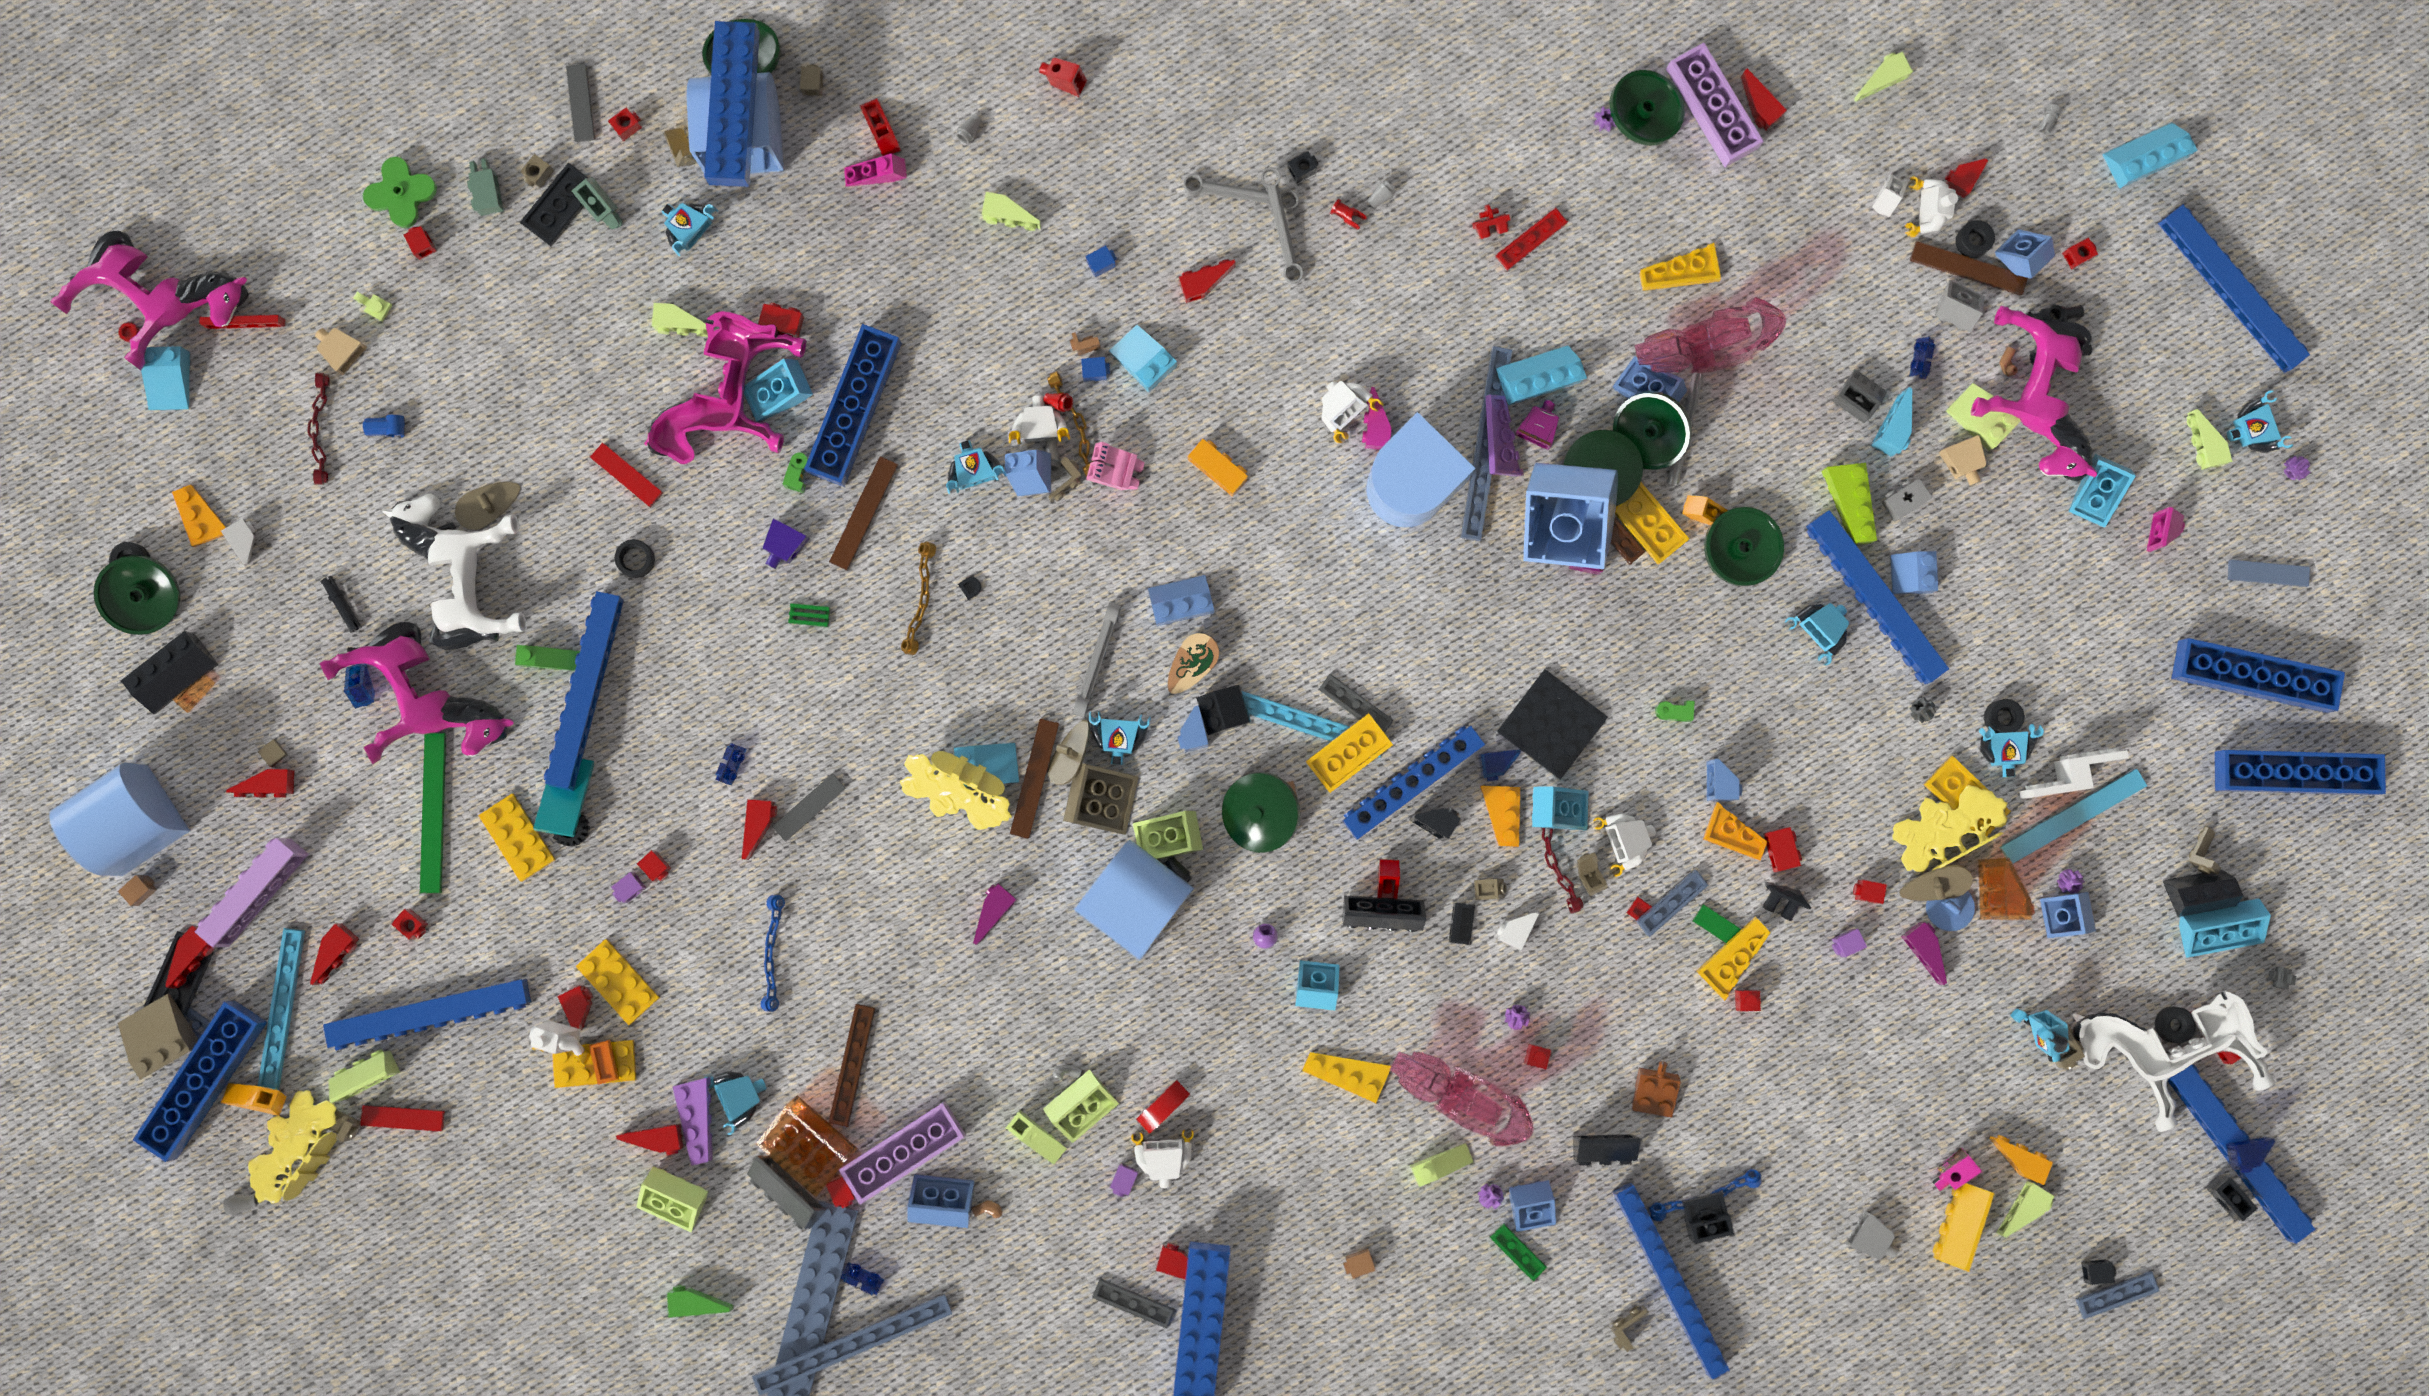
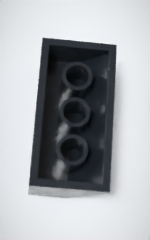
M183 631L120 681L132 697L152 714H156L218 666V663L195 634Z
M1344 895L1343 926L1349 928L1367 927L1372 930L1386 928L1390 931L1398 929L1409 932L1423 931L1426 923L1424 900Z

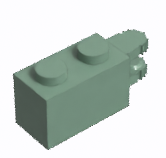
M487 158L481 159L482 171L477 170L475 161H469L471 173H468L470 180L467 181V185L473 195V199H471L473 210L481 216L503 212L498 177L490 169Z
M593 177L586 178L572 190L573 194L597 222L604 221L612 230L622 226V219L616 212L618 207Z

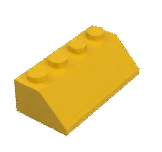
M1965 1183L1956 1190L1952 1188L1951 1194L1953 1199L1946 1207L1945 1214L1947 1217L1945 1223L1943 1222L1940 1225L1939 1234L1941 1235L1939 1242H1936L1933 1246V1258L1969 1272L1995 1193Z

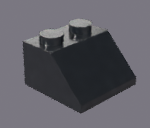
M1240 685L1196 697L1208 735H1216L1251 723Z

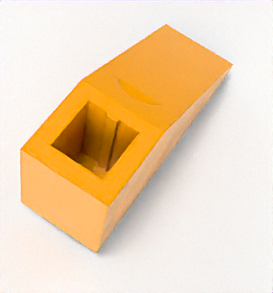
M228 1083L221 1103L280 1116L287 1096L275 1089Z
M1998 1135L1997 1138L1990 1136L1989 1139L2019 1175L2036 1183L2045 1184L2053 1162L2046 1160L2047 1155L2035 1151V1154L2028 1152V1147L2019 1143L2014 1146L2009 1143L2010 1139Z

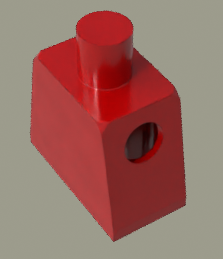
M1053 58L1050 64L1042 62L1039 68V73L1046 75L1050 85L1080 97L1087 82L1080 65Z

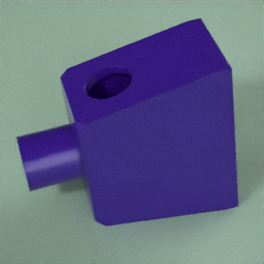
M773 518L763 544V549L771 553L765 564L774 569L777 568L781 559L790 564L808 542L809 538Z

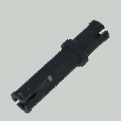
M328 576L329 579L327 577L322 579L320 582L329 595V601L334 603L349 632L353 633L354 629L357 631L362 628V625H360L344 598L343 590L338 588L333 576Z

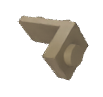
M683 129L666 130L664 136L677 167L696 164V160L690 153L689 143Z
M1065 457L1060 461L1071 478L1048 496L1051 502L1054 500L1060 501L1066 495L1065 491L1070 487L1074 489L1081 483L1082 475L1078 471L1080 467L1073 459L1069 460Z
M2205 826L2198 835V842L2195 848L2189 854V862L2198 868L2197 870L2201 873L2218 875L2221 867L2215 861L2204 858L2215 836V832L2210 827Z
M1596 853L1582 855L1577 860L1578 874L1589 896H1592L1607 889L1608 885L1598 869Z
M2067 1023L2069 1048L2071 1051L2061 1056V1060L2055 1063L2058 1068L2069 1070L2075 1067L2077 1061L2084 1058L2085 1055L2082 1052L2084 1050L2083 1046L2078 1040L2074 1039L2071 1034L2073 1030Z
M336 1109L334 1112L336 1123L327 1129L337 1133L336 1139L341 1142L354 1139L358 1133L361 1121Z
M1644 1305L1633 1307L1629 1311L1630 1315L1625 1318L1620 1317L1612 1323L1614 1326L1610 1329L1616 1336L1613 1340L1619 1349L1624 1348L1629 1352L1634 1348L1622 1330L1649 1312Z

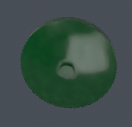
M754 19L728 21L756 24L760 32L757 73H772L777 67L781 56L780 43L774 30L767 24ZM714 30L706 38L702 49L703 62L710 75L712 70Z
M1651 70L1632 71L1622 77L1611 92L1609 106L1612 119L1620 132L1633 142L1647 146L1663 144L1669 141L1683 124L1685 107L1682 96L1677 87L1660 73Z
M1646 391L1633 395L1620 406L1613 421V431L1625 435L1638 448L1644 469L1658 470L1673 465L1685 454L1691 442L1692 426L1686 410L1673 397L1661 392Z
M1595 430L1584 434L1571 445L1564 460V465L1617 470L1616 507L1625 503L1634 495L1643 475V461L1638 448L1625 435L1612 430Z
M1738 507L1724 512L1713 521L1705 536L1704 552L1708 565L1720 579L1735 586H1752L1767 580L1779 568L1784 555V539L1779 526L1768 514L1751 507Z
M132 555L114 560L102 569L94 584V602L100 615L112 627L128 634L144 635L160 630L174 618L180 605V590L173 574L160 562L145 556Z
M1257 772L1239 778L1230 786L1222 804V819L1227 833L1239 846L1252 852L1266 853L1281 848L1292 839L1300 821V806L1295 792L1283 779L1270 773Z

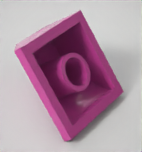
M2172 507L2154 513L2146 551L2152 552L2165 547L2180 536L2185 527V522H2183L2184 515Z

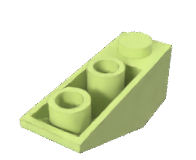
M985 193L982 217L983 220H986V223L996 225L997 222L1005 223V226L1016 228L1017 225L1024 226V229L1029 231H1035L1036 228L1041 229L1038 219L1006 195Z
M654 303L652 327L658 330V333L669 334L670 331L684 336L689 335V333H697V336L708 337L704 322L674 304Z
M2198 409L2187 413V425L2192 430L2191 441L2197 449L2196 461L2198 465H2201V469L2204 470L2231 463L2232 458L2228 443Z
M1021 1110L1006 1127L1019 1140L1052 1164H1055L1067 1149Z

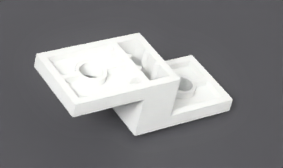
M2112 748L2061 756L2060 761L2054 762L2057 781L2025 786L2026 790L2019 791L2020 798H2032L2094 788L2089 764L2129 758L2128 751Z

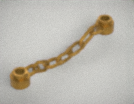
M1058 371L1051 373L1047 377L1050 387H1055L1057 393H1064L1059 388L1063 386ZM1072 406L1070 410L1074 414L1073 421L1077 430L1080 431L1082 439L1079 443V456L1085 462L1086 466L1083 467V471L1087 477L1090 463L1094 462H1089L1087 459L1090 449V442L1086 439L1084 432L1087 425L1083 415L1077 413ZM1079 416L1081 417L1084 427L1082 425L1079 427L1076 418L1079 419ZM1082 443L1084 445L1087 443L1086 454L1082 452Z
M930 542L921 543L918 547V552L921 554L919 572L922 580L919 607L915 617L908 626L907 638L901 643V650L909 655H915L918 651L919 643L917 640H914V636L922 623L925 609L929 603L930 574L927 563L928 558H933L936 553V545ZM925 568L927 576L923 577L922 569ZM923 595H927L925 604L922 603ZM916 620L919 622L915 628L911 627Z

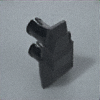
M1765 882V886L1770 890V894L1763 904L1764 909L1774 913L1780 899L1785 898L1789 901L1780 915L1789 921L1793 920L1799 907L1811 910L1808 900L1800 890L1780 886L1772 882Z

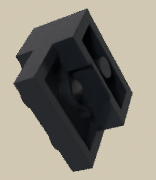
M1721 1191L1682 1201L1688 1236L1694 1244L1734 1235L1731 1217L1727 1212L1724 1195Z

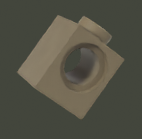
M809 64L807 67L801 66L800 90L803 95L822 96L823 72L821 67Z
M533 154L520 172L525 177L523 180L531 187L536 185L541 188L555 170L536 154ZM540 170L537 176H533L534 171Z

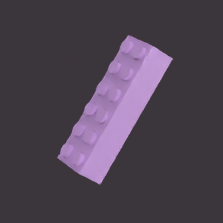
M1705 43L1671 60L1666 71L1723 166L1727 167L1758 150L1764 141Z
M275 838L270 840L265 846V851L253 859V865L240 874L239 881L228 888L225 892L226 896L212 907V912L209 916L204 917L198 923L199 927L195 933L212 947H230L309 854L292 839Z
M944 1101L839 1169L861 1205L963 1139L966 1134L946 1101Z

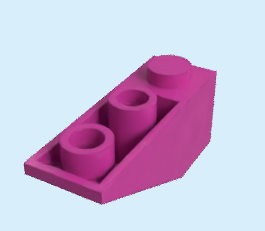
M893 154L844 168L846 187L889 183L907 178L905 159Z
M1371 387V397L1379 399L1375 387ZM1367 401L1369 410L1364 413V423L1367 424V431H1363L1362 443H1365V448L1380 450L1391 438V425L1383 406L1376 402L1374 407L1378 411H1374L1370 408V403Z

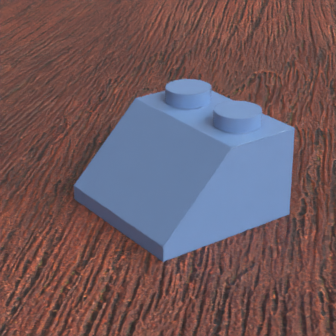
M2018 229L1995 251V255L2015 275L2032 279L2055 257L2053 239L2051 236Z
M1036 449L1005 454V472L1017 496L1051 492V453Z
M1936 551L1890 555L1893 594H1931L1938 591Z
M1199 705L1193 708L1180 730L1181 735L1177 736L1180 749L1184 748L1185 753L1208 747Z
M1720 759L1707 761V801L1739 800V796H1742V784H1739V779Z
M2088 892L2040 899L2047 938L2082 935L2096 931Z
M1549 1180L1509 1188L1516 1232L1556 1225L1555 1199Z

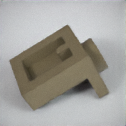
M1503 878L1474 880L1476 900L1505 898L1507 886Z

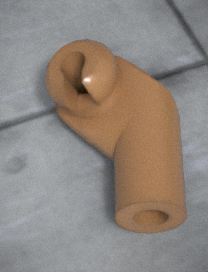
M2011 347L2006 348L1999 361L2001 369L2006 376H2014L2018 371L2017 367L2011 362L2016 352Z
M990 1200L972 1207L975 1217L986 1212L992 1215L993 1218H1000L1003 1213L1001 1206Z

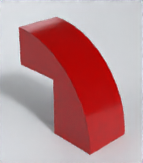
M1176 1080L1136 1120L1150 1134L1190 1096V1093Z

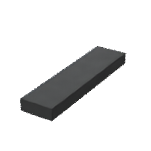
M585 63L566 66L574 141L595 140L587 65Z
M1331 674L1328 675L1318 689L1359 720L1369 713L1384 733L1394 721Z
M832 773L772 827L784 841H788L841 794L846 787Z
M1099 1278L1092 1296L1093 1299L1166 1329L1175 1310L1172 1307Z

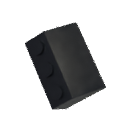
M1448 807L1446 809L1441 808L1411 816L1409 820L1441 841H1445L1451 837L1461 818L1458 817L1459 813Z
M2220 869L2218 875L2199 873L2163 880L2164 887L2177 917L2235 907L2244 896L2236 878Z
M1633 1134L1573 1136L1574 1161L1579 1162L1581 1166H1589L1591 1162H1599V1165H1612L1611 1161H1619L1621 1165H1630L1632 1161L1638 1160L1640 1138Z

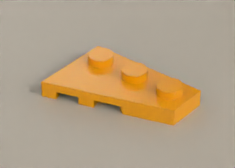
M188 485L172 492L192 547L224 536L221 530L225 529L226 526L193 485Z
M1480 786L1498 846L1519 847L1520 787Z
M1715 803L1703 840L1760 861L1767 841L1738 820L1735 815L1723 808L1720 803Z

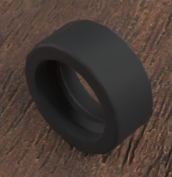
M636 539L626 540L621 543L616 549L614 556L615 564L619 571L632 578H640L649 574L655 563V555L651 547L643 541ZM630 548H641L646 554V563L639 570L628 569L624 564V554Z

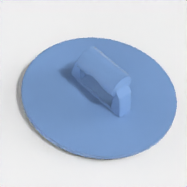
M1967 891L1956 898L1926 901V912L1930 921L1936 927L1945 931H1957L1963 929L1971 922L1975 912V904L1971 894Z

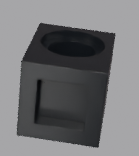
M1309 151L1288 161L1287 168L1296 184L1316 174L1317 166H1319L1314 155L1311 156ZM1307 164L1309 168L1302 170L1299 165Z
M2101 1259L2081 1262L2085 1283L2089 1285L2115 1283L2116 1268L2111 1261Z

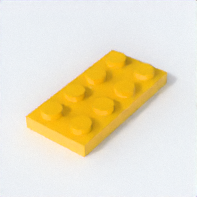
M1640 482L1638 489L1629 500L1616 507L1615 515L1658 565L1689 540L1688 536L1642 482Z
M1368 713L1306 760V763L1329 793H1331L1393 746V743Z
M1950 756L1923 784L1941 802L1949 804L1952 810L1958 809L1960 795L1966 786L1971 785L1981 790H1988L1954 756ZM2007 807L2004 810L2005 815L2007 816L2011 812ZM1983 818L1978 819L1977 826L1979 830H1982L1980 827L1984 826ZM1990 818L1987 819L1988 824L1991 823ZM1989 826L1985 836L1987 837L1996 827ZM1970 827L1971 830L1976 831L1975 827Z
M513 793L478 815L520 882L525 881L556 860L539 832L534 831L532 821Z
M608 939L602 941L575 966L628 1025L636 1021L660 998Z
M634 1040L611 1042L619 1079L607 1083L636 1081ZM591 1044L582 1045L584 1051L590 1054L586 1065L574 1060L577 1055L573 1051L558 1054L552 1053L554 1088L597 1084L589 1048Z

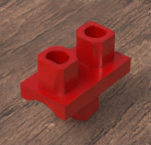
M1488 204L1484 206L1485 211L1479 213L1480 219L1484 217L1487 219L1472 223V227L1477 231L1479 238L1484 239L1491 237L1489 226L1495 225L1497 234L1508 232L1510 216L1509 214H1502L1493 217V215L1499 213V209H1491V206Z

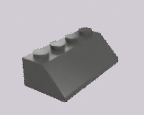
M757 1155L754 1158L747 1173L751 1178L750 1182L757 1188L761 1187L765 1191L764 1195L772 1202L775 1201L783 1214L790 1215L794 1219L793 1223L798 1228L811 1229L826 1209L770 1156Z

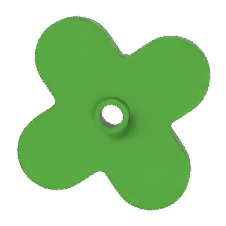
M390 157L384 161L381 167L383 181L367 186L363 192V201L374 211L389 210L390 219L400 228H409L418 220L417 206L419 203L429 201L435 196L437 185L426 174L411 175L409 165L402 158Z

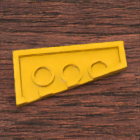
M1714 243L1702 249H1695L1689 254L1676 256L1670 261H1663L1641 269L1639 272L1642 291L1719 282L1721 279Z
M1754 917L1696 970L1697 973L1725 1001L1729 996V992L1733 986L1735 987L1739 977L1750 964L1749 962L1757 954L1771 932Z

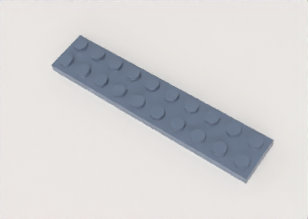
M818 1201L826 1211L811 1228L775 1365L824 1344L859 1210L848 1207L842 1208L841 1206L835 1207L832 1203ZM816 1372L770 1391L767 1396H810Z

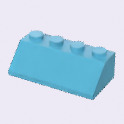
M2170 123L2102 155L2120 189L2187 159L2198 150L2188 132Z
M1568 345L1496 368L1508 406L1572 386L1587 379L1581 359Z
M2260 899L2239 902L2235 907L2180 917L2179 929L2186 958L2264 943L2271 917L2270 913Z

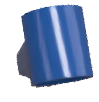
M386 415V418H364V434L366 436L386 435L387 437H395V435H401V437H404L405 417L402 415Z

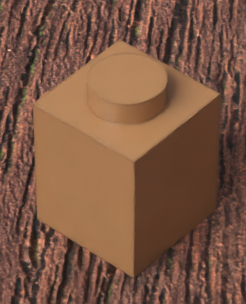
M135 875L118 890V893L130 906H140L157 889L154 886V880L148 875Z
M1368 1249L1345 1256L1347 1262H1344L1343 1265L1346 1274H1351L1353 1279L1376 1271Z

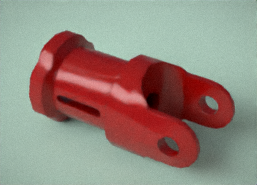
M1337 199L1330 211V214L1339 216L1344 220V223L1357 230L1360 229V226L1352 221V217L1358 216L1363 220L1367 219L1365 214L1354 207L1350 208L1341 202V199Z

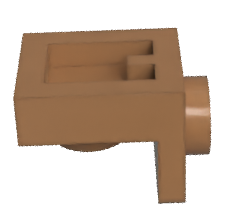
M1076 332L1072 333L1071 347L1073 351L1077 350L1078 356L1101 349L1098 337L1093 338V336L1083 338L1082 342H1078Z

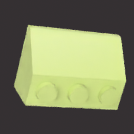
M382 1049L371 1054L372 1058L366 1061L364 1059L358 1060L348 1070L343 1068L334 1073L335 1076L328 1079L330 1102L347 1100L400 1073L391 1051L383 1052Z
M1088 1070L1044 1107L1043 1110L1052 1124L1074 1143L1119 1103L1102 1082Z
M653 1166L641 1185L637 1208L692 1232L706 1202L708 1191L704 1190L701 1186L691 1184L681 1177H676L663 1169Z

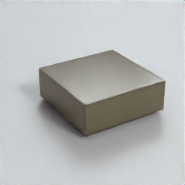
M273 739L258 751L269 767L275 766L288 755L276 739Z

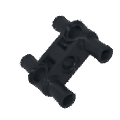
M2053 305L2050 308L2041 309L2039 313H2033V315L2042 321L2068 322L2067 319L2083 317L2084 308L2082 305L2068 308ZM2050 312L2056 316V320L2051 318ZM2091 344L2083 352L2082 356L2092 354ZM2036 352L2030 353L2032 365H2034Z

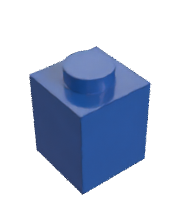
M1106 245L1085 256L1086 262L1095 278L1116 267V255L1112 249L1108 250Z
M1105 357L1081 359L1084 382L1107 380V375L1110 374V363H1106Z

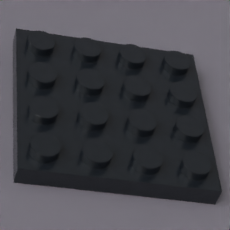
M1544 669L1497 730V733L1561 780L1608 716Z

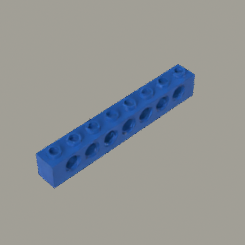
M1465 726L1461 727L1455 732L1457 735L1452 740L1449 737L1439 744L1441 748L1436 752L1432 749L1423 756L1425 760L1420 764L1417 761L1407 768L1409 772L1405 775L1399 773L1391 779L1393 784L1389 787L1383 785L1375 791L1377 796L1372 799L1367 797L1359 803L1362 807L1355 811L1352 808L1343 816L1346 819L1342 822L1356 840L1361 838L1482 748L1485 744L1472 726L1468 728ZM1456 741H1462L1465 744L1464 751L1456 750ZM1440 753L1448 754L1449 761L1447 763H1442L1439 760ZM1425 764L1433 767L1431 775H1426L1423 772ZM1409 776H1414L1417 779L1415 787L1408 785L1407 778ZM1393 788L1401 790L1402 795L1399 799L1392 797L1391 790ZM1377 800L1385 802L1386 807L1383 811L1376 809L1375 802ZM1362 811L1370 815V819L1366 823L1361 822L1359 819V814Z

